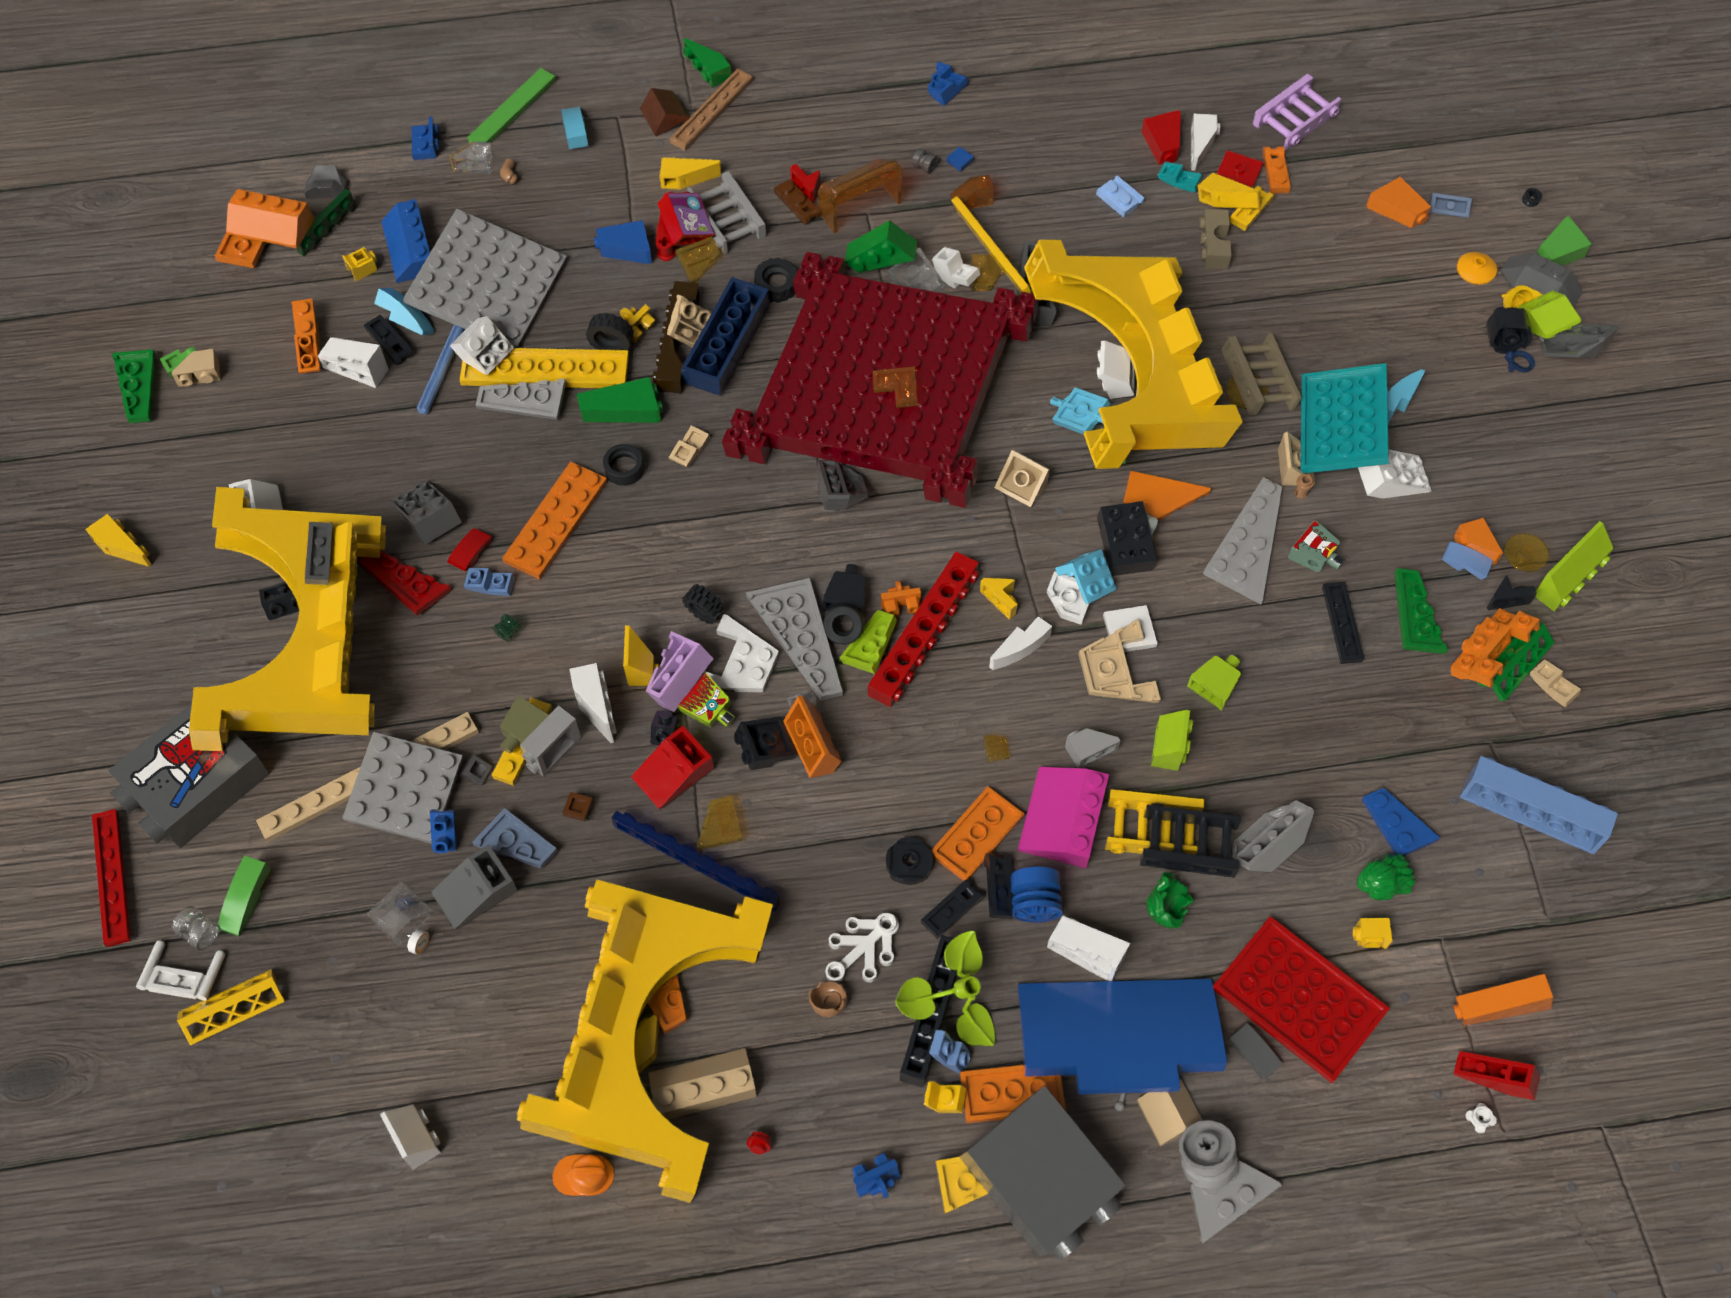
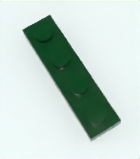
M344 189L315 218L297 248L299 254L305 256L353 209L355 202L350 191Z

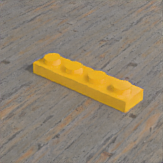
M534 698L529 700L531 704L550 715L553 709L551 704ZM519 745L511 754L503 751L492 773L493 779L512 786L515 785L526 763L522 756L523 751Z

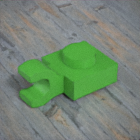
M194 346L188 348L183 353L178 349L160 358L170 377H173L172 371L188 355L196 351Z

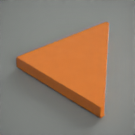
M1130 471L1123 504L1143 501L1145 511L1160 521L1171 515L1172 512L1180 508L1183 509L1194 503L1197 499L1209 495L1211 488Z

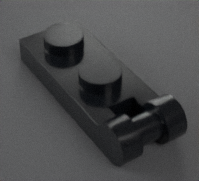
M381 314L364 324L365 330L380 345L395 365L400 364L405 357L409 358L414 355L410 346ZM398 348L402 349L397 353L395 352V350H397Z
M986 853L984 856V866L986 867L989 917L1012 919L1014 917L1012 916L1013 905L1011 900L1014 895L1011 892L1010 881L1012 874L1011 857L1005 854L995 856L994 853Z
M966 879L921 919V924L938 939L970 909L980 903L985 894L981 890L977 891L973 887V882ZM967 893L970 898L966 900L962 895Z

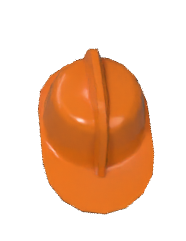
M596 1154L570 1155L561 1159L555 1166L552 1175L553 1184L564 1195H599L611 1186L614 1171L609 1160L603 1156Z

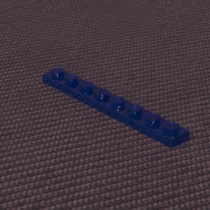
M616 811L611 819L615 828L745 897L773 904V912L780 905L779 896L776 891L769 887L762 888L757 885L754 879L736 874V871L727 865L723 867L717 864L715 859L709 855L702 856L696 853V850L690 845H681L671 835L666 833L662 835L656 832L653 826L648 823L641 824L637 822L635 817L629 813L624 812L622 814Z

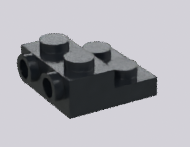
M782 716L740 722L734 733L736 745H741L743 750L741 754L742 762L745 765L748 764L750 770L769 768L774 762L792 760L797 755Z

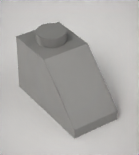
M1086 728L1082 731L1076 730L1070 733L1066 739L1065 749L1077 768H1083L1117 751L1120 739L1116 736Z

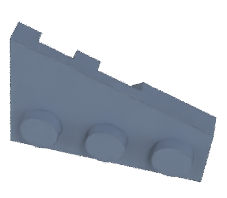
M505 808L472 842L474 846L479 848L489 844L494 853L540 869L558 852L552 844Z

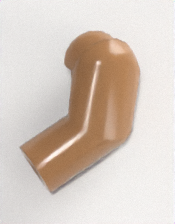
M506 159L500 175L504 181L514 184L518 178L512 171L515 163L511 159Z

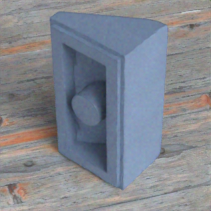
M1432 193L1430 195L1429 205L1431 209L1429 213L1469 218L1472 198Z

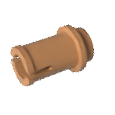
M1303 474L1297 478V487L1294 490V495L1299 499L1307 497L1309 489L1314 485L1310 475Z

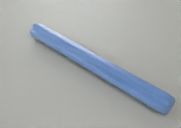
M453 325L417 406L419 413L425 415L429 413L455 354L450 345L465 331L464 328Z

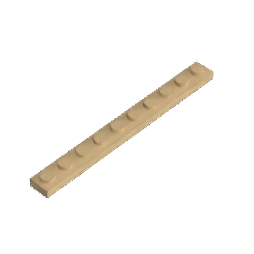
M466 712L410 742L447 750L479 732L470 715ZM360 767L257 819L256 822L265 840L269 842L349 801Z

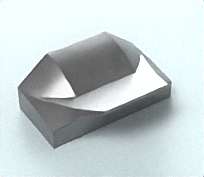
M315 165L311 176L306 182L305 197L306 199L336 198L347 188V181L341 176L335 165Z

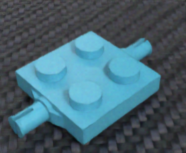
M1076 387L1065 399L1052 397L1053 399L1050 401L1051 405L1059 407L1057 413L1052 418L1054 424L1081 434L1085 431H1091L1097 423H1103L1098 410L1100 407H1109L1110 405L1108 399Z

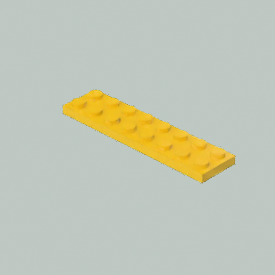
M513 348L488 375L481 373L462 360L459 381L461 385L489 386L500 384L517 385L521 382H526L527 384L539 383V381L543 380L550 382L565 379V388H603L626 382L629 353L628 350Z

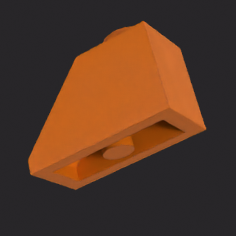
M1484 518L1459 525L1454 535L1455 542L1472 548L1492 559V565L1497 564L1503 552Z

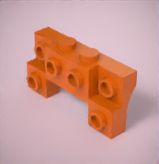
M1499 608L1492 618L1487 617L1482 624H1478L1471 637L1464 640L1461 647L1463 652L1450 667L1451 675L1458 679L1473 680L1491 688L1493 686V677L1496 674L1501 675L1503 673V664L1496 660L1511 643V636L1528 643L1531 631H1538L1540 629V619L1521 611L1515 615Z

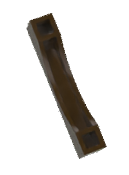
M675 281L673 289L669 291V301L671 302L670 305L666 306L667 321L663 322L664 338L661 337L659 342L661 353L657 354L656 366L658 368L657 371L653 372V383H656L658 392L682 394L684 383L681 368L683 364L674 350L676 339L667 335V330L677 302V295H681L687 301L698 305L700 291L699 283Z

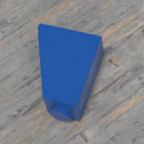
M643 220L596 229L597 237H594L595 247L600 249L602 257L645 264L652 263Z

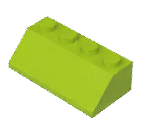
M1599 521L1547 573L1536 590L1537 594L1535 597L1554 612L1560 606L1564 608L1572 600L1573 597L1571 595L1573 593L1578 594L1586 584L1583 582L1586 579L1591 581L1599 572L1597 568L1599 566L1604 568L1611 560L1609 554L1614 548L1602 522Z

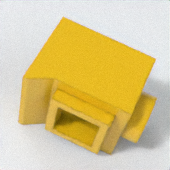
M365 247L349 255L342 256L348 271H352L356 281L378 271L375 265L377 259L372 251L368 252Z
M1360 918L1353 927V939L1357 941V946H1362V948H1379L1381 946L1387 949L1393 941L1390 919Z

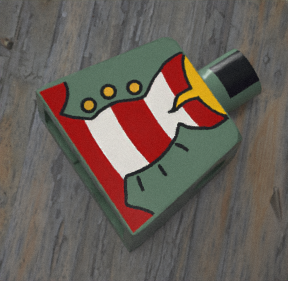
M1316 520L1311 523L1296 541L1288 555V559L1316 572H1321L1327 564L1339 570L1345 561L1344 558L1336 554L1340 541Z

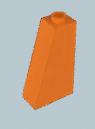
M1545 974L1456 996V1005H1453L1457 1020L1462 1019L1465 1026L1549 1010L1552 1007L1553 995Z

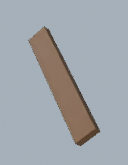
M737 68L670 137V143L686 151L752 83L753 76Z

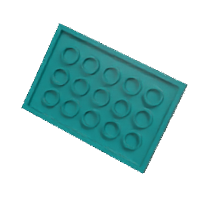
M1387 364L1302 374L1301 471L1303 473L1389 464Z

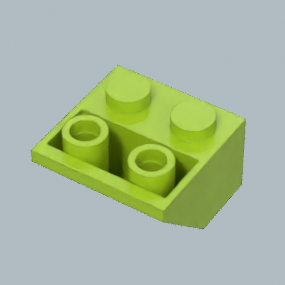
M1554 290L1518 306V308L1526 310L1532 333L1545 339L1552 338L1557 333L1569 330L1572 326L1581 323V318L1567 297Z
M1190 710L1159 716L1155 731L1151 766L1178 771L1180 764H1185L1191 742L1188 740L1189 733H1191L1193 720L1189 719Z

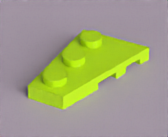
M877 610L864 626L860 637L851 643L839 657L842 663L875 674L897 622L895 616Z

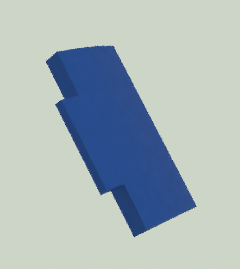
M1211 979L1024 983L1017 985L1025 1076L1076 1075L1078 1094L1179 1092V1072H1218L1225 1070L1227 1059Z

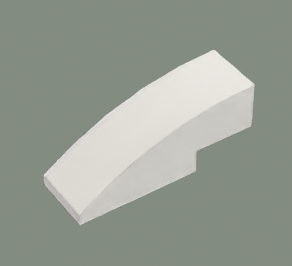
M1037 617L1026 631L1017 627L991 656L989 668L992 670L1002 668L1030 655L1050 637L1052 626L1040 617Z

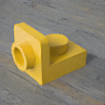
M928 1081L924 1105L937 1113H962L967 1088L962 1085H939L934 1081Z

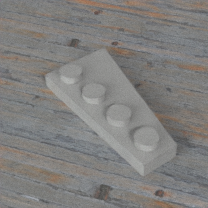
M558 379V381L550 382L543 380L539 381V383L527 384L526 382H521L517 385L480 386L476 407L477 409L558 420L566 380Z

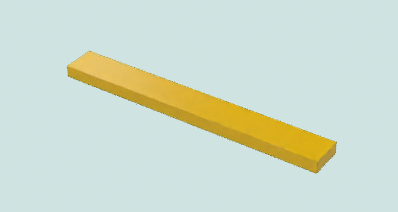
M957 196L951 201L957 213L1020 293H1032L1028 284L960 198Z

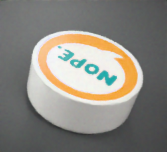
M420 929L414 931L408 941V951L420 955L428 945V932Z

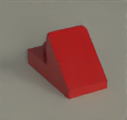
M797 164L790 166V180L814 204L820 186V170L807 176L805 170H801Z

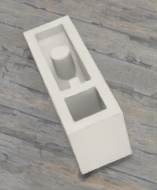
M1193 115L1191 125V171L1196 170L1213 145L1215 136L1219 135L1220 123H1217V115Z

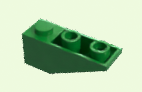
M687 38L683 39L684 47L682 50L684 56L691 60L694 69L701 73L703 80L708 82L712 88L724 83L731 76V65L721 53Z

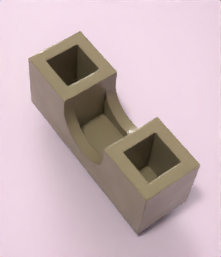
M1205 209L1203 217L1199 219V229H1202L1200 244L1203 245L1200 258L1204 260V268L1228 269L1231 260V241L1218 238L1227 237L1229 210Z

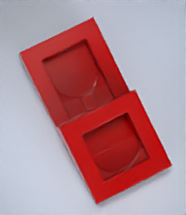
M473 528L455 547L447 559V563L466 572L478 561L479 553L491 544L492 536Z

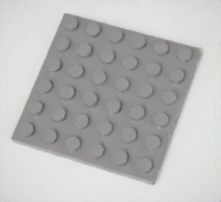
M456 209L404 296L403 302L464 329H467L477 318L488 316L513 347L519 348L564 266L567 256Z

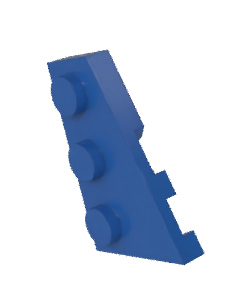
M1385 788L1362 798L1364 805L1395 855L1401 854L1406 856L1439 841L1440 837Z

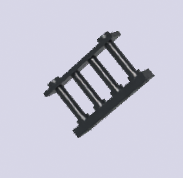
M1159 803L1147 804L1143 818L1152 819L1150 847L1143 848L1140 866L1235 878L1239 870V861L1233 860L1230 857L1232 829L1237 830L1241 823V816H1235L1229 812L1218 814L1164 807V805ZM1161 820L1175 822L1174 847L1171 852L1162 851L1159 848ZM1185 823L1199 825L1197 854L1195 855L1185 854L1183 851ZM1208 826L1222 828L1221 857L1219 858L1207 855Z

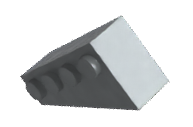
M1025 240L1020 255L1018 273L1028 284L1033 294L1024 267L1037 243ZM1016 288L1015 295L1019 296L1021 293ZM1038 300L1039 311L1034 323L1051 327L1056 315V307L1053 301Z

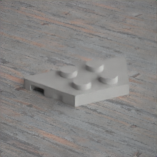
M1238 1160L1236 1175L1227 1185L1217 1189H1205L1192 1184L1190 1190L1195 1204L1194 1210L1196 1220L1198 1219L1201 1242L1204 1244L1282 1186L1280 1182Z

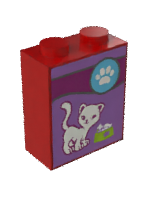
M670 191L665 193L663 198L657 203L673 246L705 245L714 236L699 193H690L689 191L674 193Z

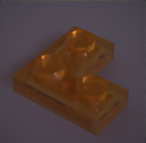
M915 367L873 371L874 393L895 391L897 408L918 406Z

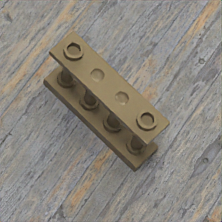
M1268 333L1262 344L1241 346L1236 336L1228 337L1221 350L1249 415L1258 414L1264 403L1286 401L1289 410L1294 411L1301 400V394L1295 385L1273 334ZM1264 352L1267 361L1248 362L1244 354ZM1271 368L1274 377L1255 378L1251 370ZM1278 385L1282 393L1263 395L1259 387Z

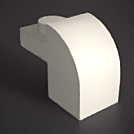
M944 247L932 259L939 277L953 288H956L959 284L969 286L980 275L979 268L963 264L960 252Z

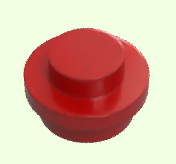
M753 1132L747 1138L746 1145L750 1148L751 1152L761 1155L770 1151L771 1139L765 1133Z

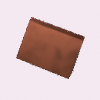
M651 88L640 107L655 137L689 119L675 93L670 90Z

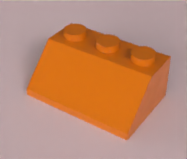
M802 695L798 696L783 722L809 778L832 774L841 762L840 754L835 749L830 733L826 730L822 717L815 705Z

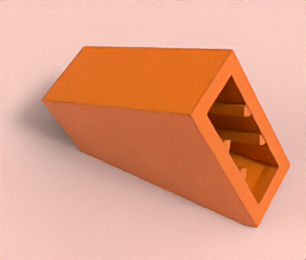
M1401 177L1370 193L1366 204L1368 209L1410 228L1425 223L1429 218L1428 214L1431 206Z

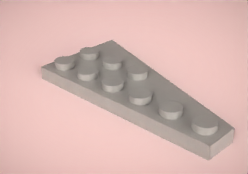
M810 578L746 592L747 599L818 698L822 701L843 696Z

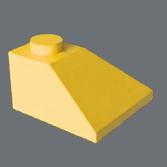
M625 625L623 666L628 686H648L656 667H659V664H655L654 655L630 625Z

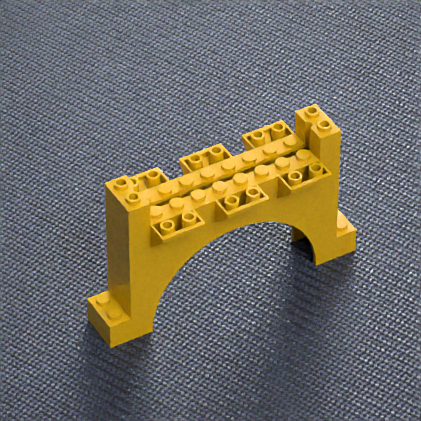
M1038 240L1024 267L1035 299L1066 304L1099 321L1120 341L1135 369L1137 379L1136 397L1119 405L1100 407L1098 411L1105 428L1085 431L1083 433L1095 468H1119L1131 450L1224 447L1241 425V415L1236 405H1214L1223 393L1210 358H1204L1198 362L1195 360L1193 354L1202 342L1201 334L1197 329L1190 309L1184 308L1176 312L1174 307L1175 302L1182 293V288L1178 281L1182 270L1176 257L1067 256V251L1064 249L1061 240Z
M216 487L212 527L217 528L215 548L246 554L272 568L281 576L293 592L299 607V616L290 640L277 657L265 667L250 676L232 683L210 687H194L189 724L192 749L222 751L223 743L228 742V730L369 735V727H374L375 703H370V695L349 694L348 669L352 653L351 640L353 636L354 597L356 596L357 557L380 558L381 550H385L386 525H381L382 516L249 508L250 500L245 497V489ZM309 522L333 523L329 585L305 584Z
M596 879L595 886H589L585 908L589 909L587 917L602 920L609 924L601 944L599 963L596 964L593 980L589 982L586 1002L582 1005L579 1015L578 1032L574 1035L570 1048L571 1051L567 1054L564 1063L563 1077H560L556 1089V1099L554 1101L528 1094L526 1101L521 1100L517 1113V1121H521L520 1129L664 1168L658 1185L663 1188L661 1195L691 1203L696 1193L709 1143L698 1140L672 1125L662 1116L647 1096L640 1081L635 1062V1028L641 1013L651 997L662 985L680 972L702 963L717 960H738L755 963L758 951L762 947L773 904L745 897L742 904H737L733 917H729Z

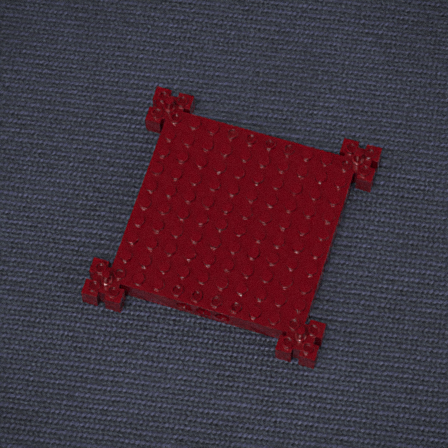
M806 252L801 262L802 270L797 271L793 280L796 298L805 299V302L754 417L752 411L736 408L730 421L732 428H727L722 439L725 455L736 459H742L743 455H748L750 462L765 465L770 454V448L924 480L923 491L925 500L941 503L943 498L949 499V505L966 508L971 496L970 487H974L979 472L977 459L963 455L1007 337L1011 334V339L1028 341L1032 330L1031 323L1035 322L1039 311L1038 300L1035 299L1032 293L1022 292L1019 296H1016L1014 290L998 287L993 299L994 303L847 276L844 258L828 256L826 260H823L821 254Z

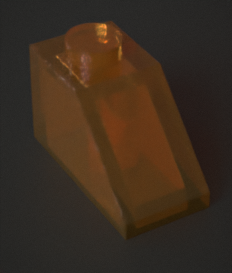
M990 175L970 177L950 194L951 200L956 196L959 197L968 209L992 205L994 188Z

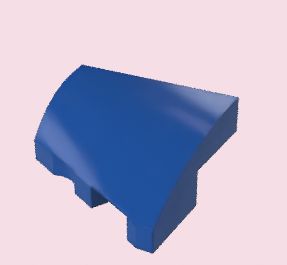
M938 62L936 64V73L932 74V81L927 89L928 93L937 102L945 106L968 84L966 76L954 73L950 65Z

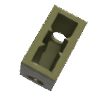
M518 695L500 725L502 733L506 737L500 744V747L511 754L549 715Z

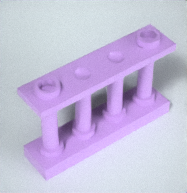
M1309 74L1303 76L1259 108L1255 113L1253 125L1260 128L1264 124H1269L1285 136V150L1291 146H1296L1303 137L1329 118L1335 117L1340 110L1341 98L1338 97L1329 103L1312 90L1313 77ZM1307 95L1323 109L1316 112L1299 98ZM1295 105L1310 118L1304 122L1289 111L1287 107ZM1281 114L1296 125L1297 128L1291 132L1273 117Z

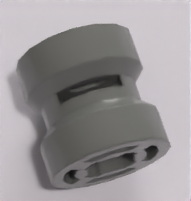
M919 148L912 158V166L916 168L921 167L924 172L930 174L936 167L938 156L932 153L927 154L926 150Z

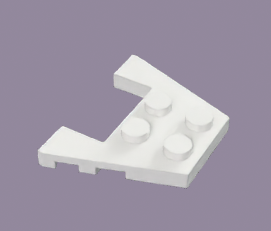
M723 614L717 628V635L736 640V644L722 676L704 671L697 682L707 673L721 690L764 692L779 656V651L728 615Z

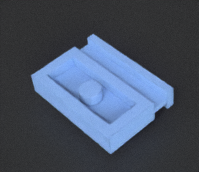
M1115 176L1114 180L1108 181L1097 189L1096 195L1122 217L1135 210L1139 204L1144 203V197L1119 176Z

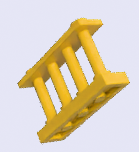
M1111 789L1107 807L1115 809L1114 837H1107L1105 850H1110L1116 854L1124 852L1142 854L1143 848L1150 847V841H1147L1148 818H1143L1147 804L1159 803L1164 805V807L1203 811L1204 799ZM1126 809L1139 812L1137 840L1123 838L1124 813ZM1162 820L1161 842L1159 843V848L1162 851H1173L1174 844L1170 843L1171 821ZM1185 823L1183 845L1185 854H1197V846H1194V824Z

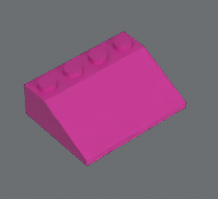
M1039 767L1018 851L1086 869L1109 774L1083 768Z

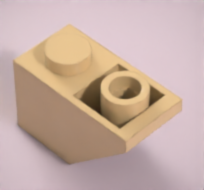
M214 349L194 351L172 371V376L178 387L220 381L219 359Z

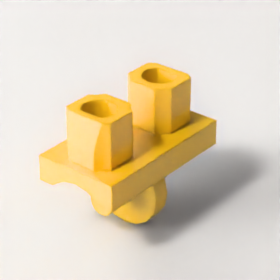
M646 304L637 313L633 307L630 310L626 308L620 310V316L627 320L632 326V330H634L632 338L634 343L643 334L637 328L639 324L646 330H649L655 323V319L649 314L650 308Z

